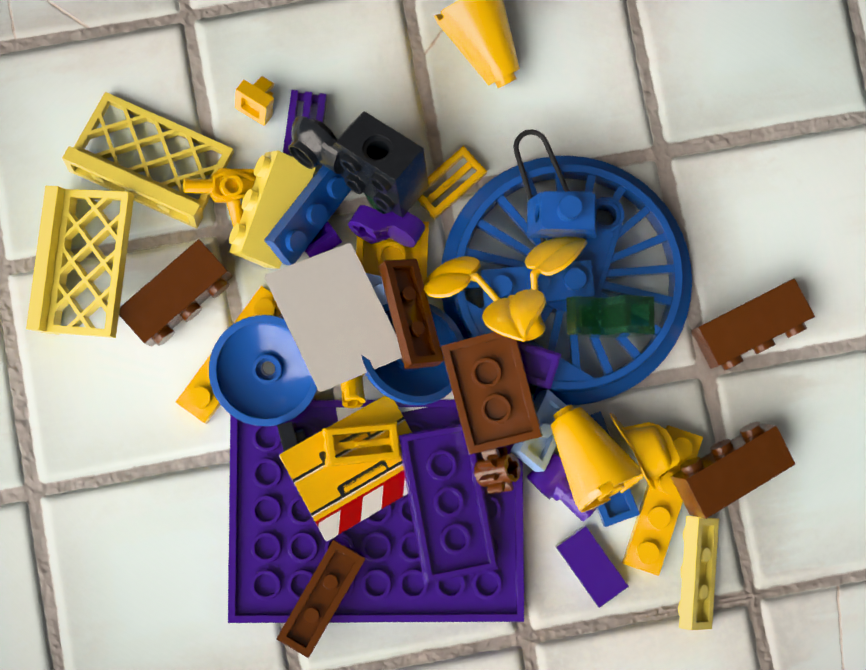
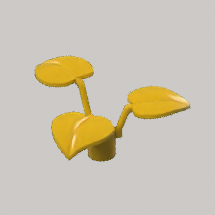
M559 237L546 240L534 247L525 259L526 267L533 269L530 273L531 289L522 290L515 295H509L508 298L501 299L487 282L476 273L481 264L478 259L469 256L451 259L437 267L424 281V291L430 297L445 298L465 289L470 281L477 282L494 301L482 314L485 325L500 335L522 342L530 341L542 335L546 329L540 315L545 307L546 298L541 291H538L539 275L549 276L565 269L587 245V240L580 237Z

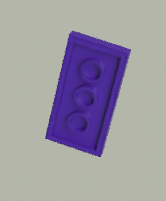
M461 424L399 435L402 465L424 583L428 584L499 569L484 489L478 484L474 474L475 463L478 461L477 453L469 455Z

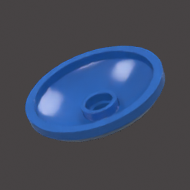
M387 303L382 307L395 331L389 305ZM429 303L440 347L464 340L454 321L441 309ZM361 354L367 371L365 374L370 382L382 394L392 400L408 405H427L443 399L452 391L445 361L434 367L405 369L404 363L400 358L374 369L370 360Z
M256 315L242 319L225 330L214 345L209 361V379L213 393L221 406L229 414L242 422L256 426H274L285 423L304 411L317 392L315 382L282 317ZM269 361L274 364L275 372L273 374L264 372L263 365L265 362Z

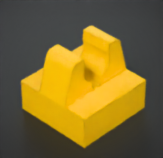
M263 76L253 85L243 80L236 88L235 108L265 126L273 113L274 93L270 90L274 87V83Z

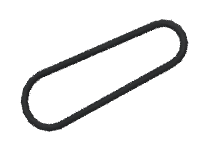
M533 129L521 132L516 137L513 148L528 200L533 195L519 152V143L527 135H535L542 140L563 190L570 191L545 135ZM540 238L541 243L546 241V238Z

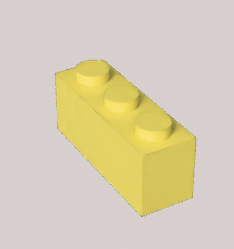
M278 150L266 152L265 155H262L254 169V175L257 177L253 188L247 191L242 201L241 207L244 212L240 223L235 224L231 231L229 243L232 245L229 253L265 268L280 269L282 262L264 239L312 180L316 167L308 169L294 157Z

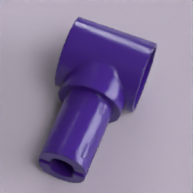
M554 452L545 471L535 472L532 470L526 476L549 500L551 498L555 501L561 500L581 521H585L596 510L594 508L581 512L575 505L561 458Z

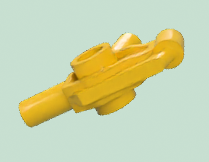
M219 168L210 179L184 178L183 191L184 193L210 194L214 203H226L232 226L234 227L235 224L240 223L244 212L240 199H243L247 191L253 188L257 176L254 175V169Z

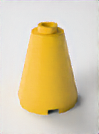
M458 0L443 9L441 14L434 16L437 24L488 86L495 83L497 88H500L517 79L514 72L518 71L520 67L503 0Z
M568 405L553 415L555 421L550 425L575 505L581 512L592 510L611 500V496L619 491L621 493L625 492L644 477L640 466L582 407L574 409L572 405Z

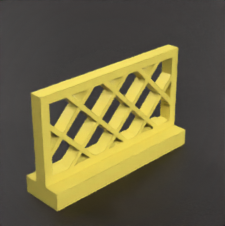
M105 92L74 147L69 146L62 159L69 172L111 191L131 192L134 194V201L197 229L203 219L202 212L210 199V194L201 193L197 200L184 194L181 184H183L184 178L206 179L205 176L210 174L212 176L219 168H226L234 154V150L229 146ZM111 105L123 110L126 120L106 126L103 116ZM129 114H132L136 117L130 118ZM144 122H150L156 126L158 134L140 140L137 139L133 128L134 125ZM129 127L134 142L114 148L109 133ZM161 128H163V129H165V130H168V131L162 132V131H161ZM105 135L110 148L96 154L85 150L90 139ZM176 136H181L188 140L190 148L174 154L169 153L165 140ZM162 142L166 156L146 162L141 148ZM193 142L199 144V146L194 147ZM137 149L142 164L130 168L119 164L116 155ZM209 150L222 155L216 165L202 169L197 154ZM193 156L198 171L178 177L173 162ZM113 157L114 162L108 160L107 158ZM169 163L174 176L173 179L159 183L151 178L149 169ZM145 171L146 176L139 173ZM177 185L179 191L170 187Z
M45 186L26 329L46 334L116 338L134 200L133 193L127 191L64 189L59 186ZM77 199H86L92 208L79 220L75 215ZM113 200L121 201L119 214L110 221L103 210ZM98 216L105 225V228L92 239L85 227ZM80 233L87 244L74 256L71 251L72 239ZM111 234L116 240L115 250L105 257L98 246ZM93 251L101 263L87 274L80 262ZM75 268L82 281L69 291L66 286L67 275ZM107 270L111 276L110 287L101 293L94 284V281ZM88 287L96 299L83 311L75 298ZM70 304L78 316L69 325L61 326L63 310ZM101 306L106 312L105 329L96 328L89 319Z

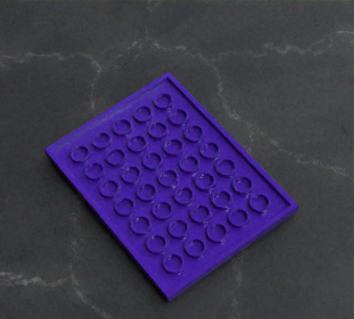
M312 400L304 411L287 422H296L297 429L303 427L308 439L315 434V430L322 431V429L338 422L336 408L345 407L342 405V400ZM365 400L366 402L361 407H365L376 400ZM439 400L427 405H408L395 401L398 407H427L401 412L412 433L461 424L455 400ZM230 414L228 623H286L334 539L363 555L366 559L329 623L524 622L523 462L519 458L517 459L520 463L521 474L518 481L512 482V491L489 494L487 486L483 487L499 569L426 584L423 579L408 494L331 540L325 541L279 457L284 451L277 425H251L236 419ZM514 444L503 446L507 448L508 454H512L510 451ZM482 452L477 453L478 460L483 459Z

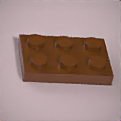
M491 332L441 346L469 455L542 437L543 434L518 340Z

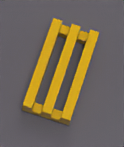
M464 145L428 176L429 187L463 157L467 160V163L427 198L422 194L418 199L420 205L429 212L434 220L487 174V170ZM472 168L476 170L472 176L438 206L434 207L432 205L433 202Z
M397 421L322 429V437H324L325 441L323 447L324 452H326L325 467L401 459ZM387 430L390 432V437L338 443H334L333 436ZM391 445L392 452L335 458L336 450Z

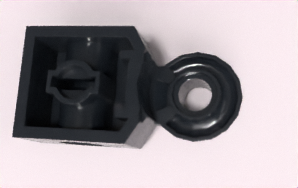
M365 111L347 127L338 139L331 129L321 121L311 120L304 116H297L293 121L291 130L292 143L288 146V149L300 164L308 169H313L319 164L336 174H341L346 185L357 194H362L363 192L371 197L375 204L387 213L393 211L403 218L429 187L424 148Z

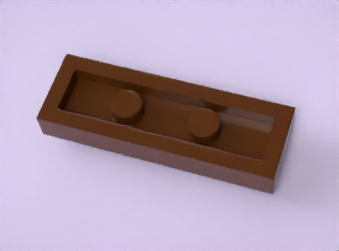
M417 259L384 260L379 266L405 369L440 365L444 358L428 298L424 291Z
M334 539L276 640L309 658L366 557Z

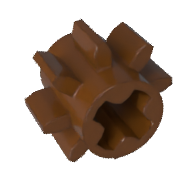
M506 447L482 451L483 459H479L474 467V474L478 484L482 487L487 486L489 494L512 491V482L518 481L521 474V467L517 457L514 454H508Z

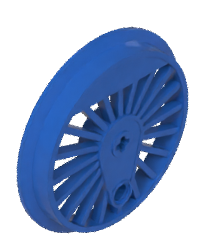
M555 156L565 179L586 181L584 192H593L594 183L615 191L613 197L597 199V211H608L613 217V223L604 226L597 221V239H587V245L574 260H591L595 297L546 302L541 313L544 323L551 312L555 313L547 349L552 351L556 349L563 315H567L571 363L560 358L551 389L529 383L533 400H535L539 391L549 390L567 406L583 405L612 398L629 390L643 381L665 360L676 344L688 316L692 293V269L689 251L676 219L659 196L645 183L625 170L600 160L578 156ZM550 157L534 159L523 163L533 197L538 194L534 183L555 179L556 191H564ZM518 165L491 179L467 202L450 230L441 264L457 257L469 256L482 262L508 268L526 266L523 261L469 248L472 237L478 228L525 257L532 250L483 220L499 204L527 236V222L506 199L510 194L524 188ZM622 196L640 210L623 225L624 209L619 202ZM646 217L656 231L657 236L614 253L617 240ZM528 238L535 247L541 243L540 238ZM662 243L667 265L609 269L610 264ZM668 274V296L605 280L606 278ZM470 281L468 286L459 293L442 298L444 312L457 325L464 340L494 332L485 325L482 319V314L486 308H479L465 299L464 290L482 288L474 281ZM605 290L666 305L659 325L654 324L601 291ZM595 300H598L652 333L653 336L647 345L639 352ZM587 308L594 313L632 358L628 363L615 371L611 367ZM577 313H579L604 376L594 378L581 370L576 323ZM534 339L525 341L526 343L545 348L536 343Z

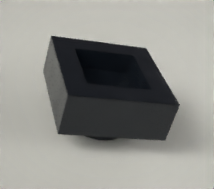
M291 421L277 425L283 451L307 439L304 428L297 429L296 422Z

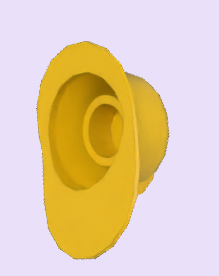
M612 412L609 413L619 432L634 452L647 483L652 490H655L654 480L680 463V456L672 437L666 429L651 422L624 427Z

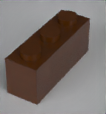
M198 239L120 307L119 316L144 344L151 347L155 344L160 346L174 335L175 331L173 328L183 319L185 322H188L202 310L200 305L210 296L216 298L222 294L230 285L227 281L233 276L206 245Z
M795 278L691 330V333L710 369L721 365L725 371L743 362L744 360L741 355L753 349L755 354H759L776 345L773 338L785 333L787 338H790L806 330L807 327L804 322L814 318L815 315Z
M760 422L750 423L740 429L741 435L732 440H722L711 446V452L704 457H695L680 465L681 470L670 477L689 515L707 519L795 465L777 425L761 424Z

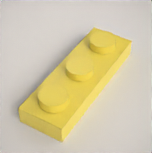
M686 516V526L683 531L684 558L681 566V600L678 605L680 616L679 628L687 630L712 629L719 518L709 517L703 519L696 516Z

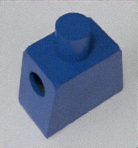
M543 191L527 201V238L580 237L597 239V199L595 192Z

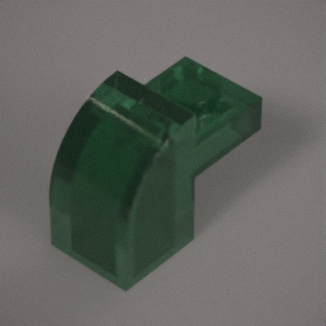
M620 295L608 298L572 296L566 298L567 335L588 336V338H620L655 334L654 297Z

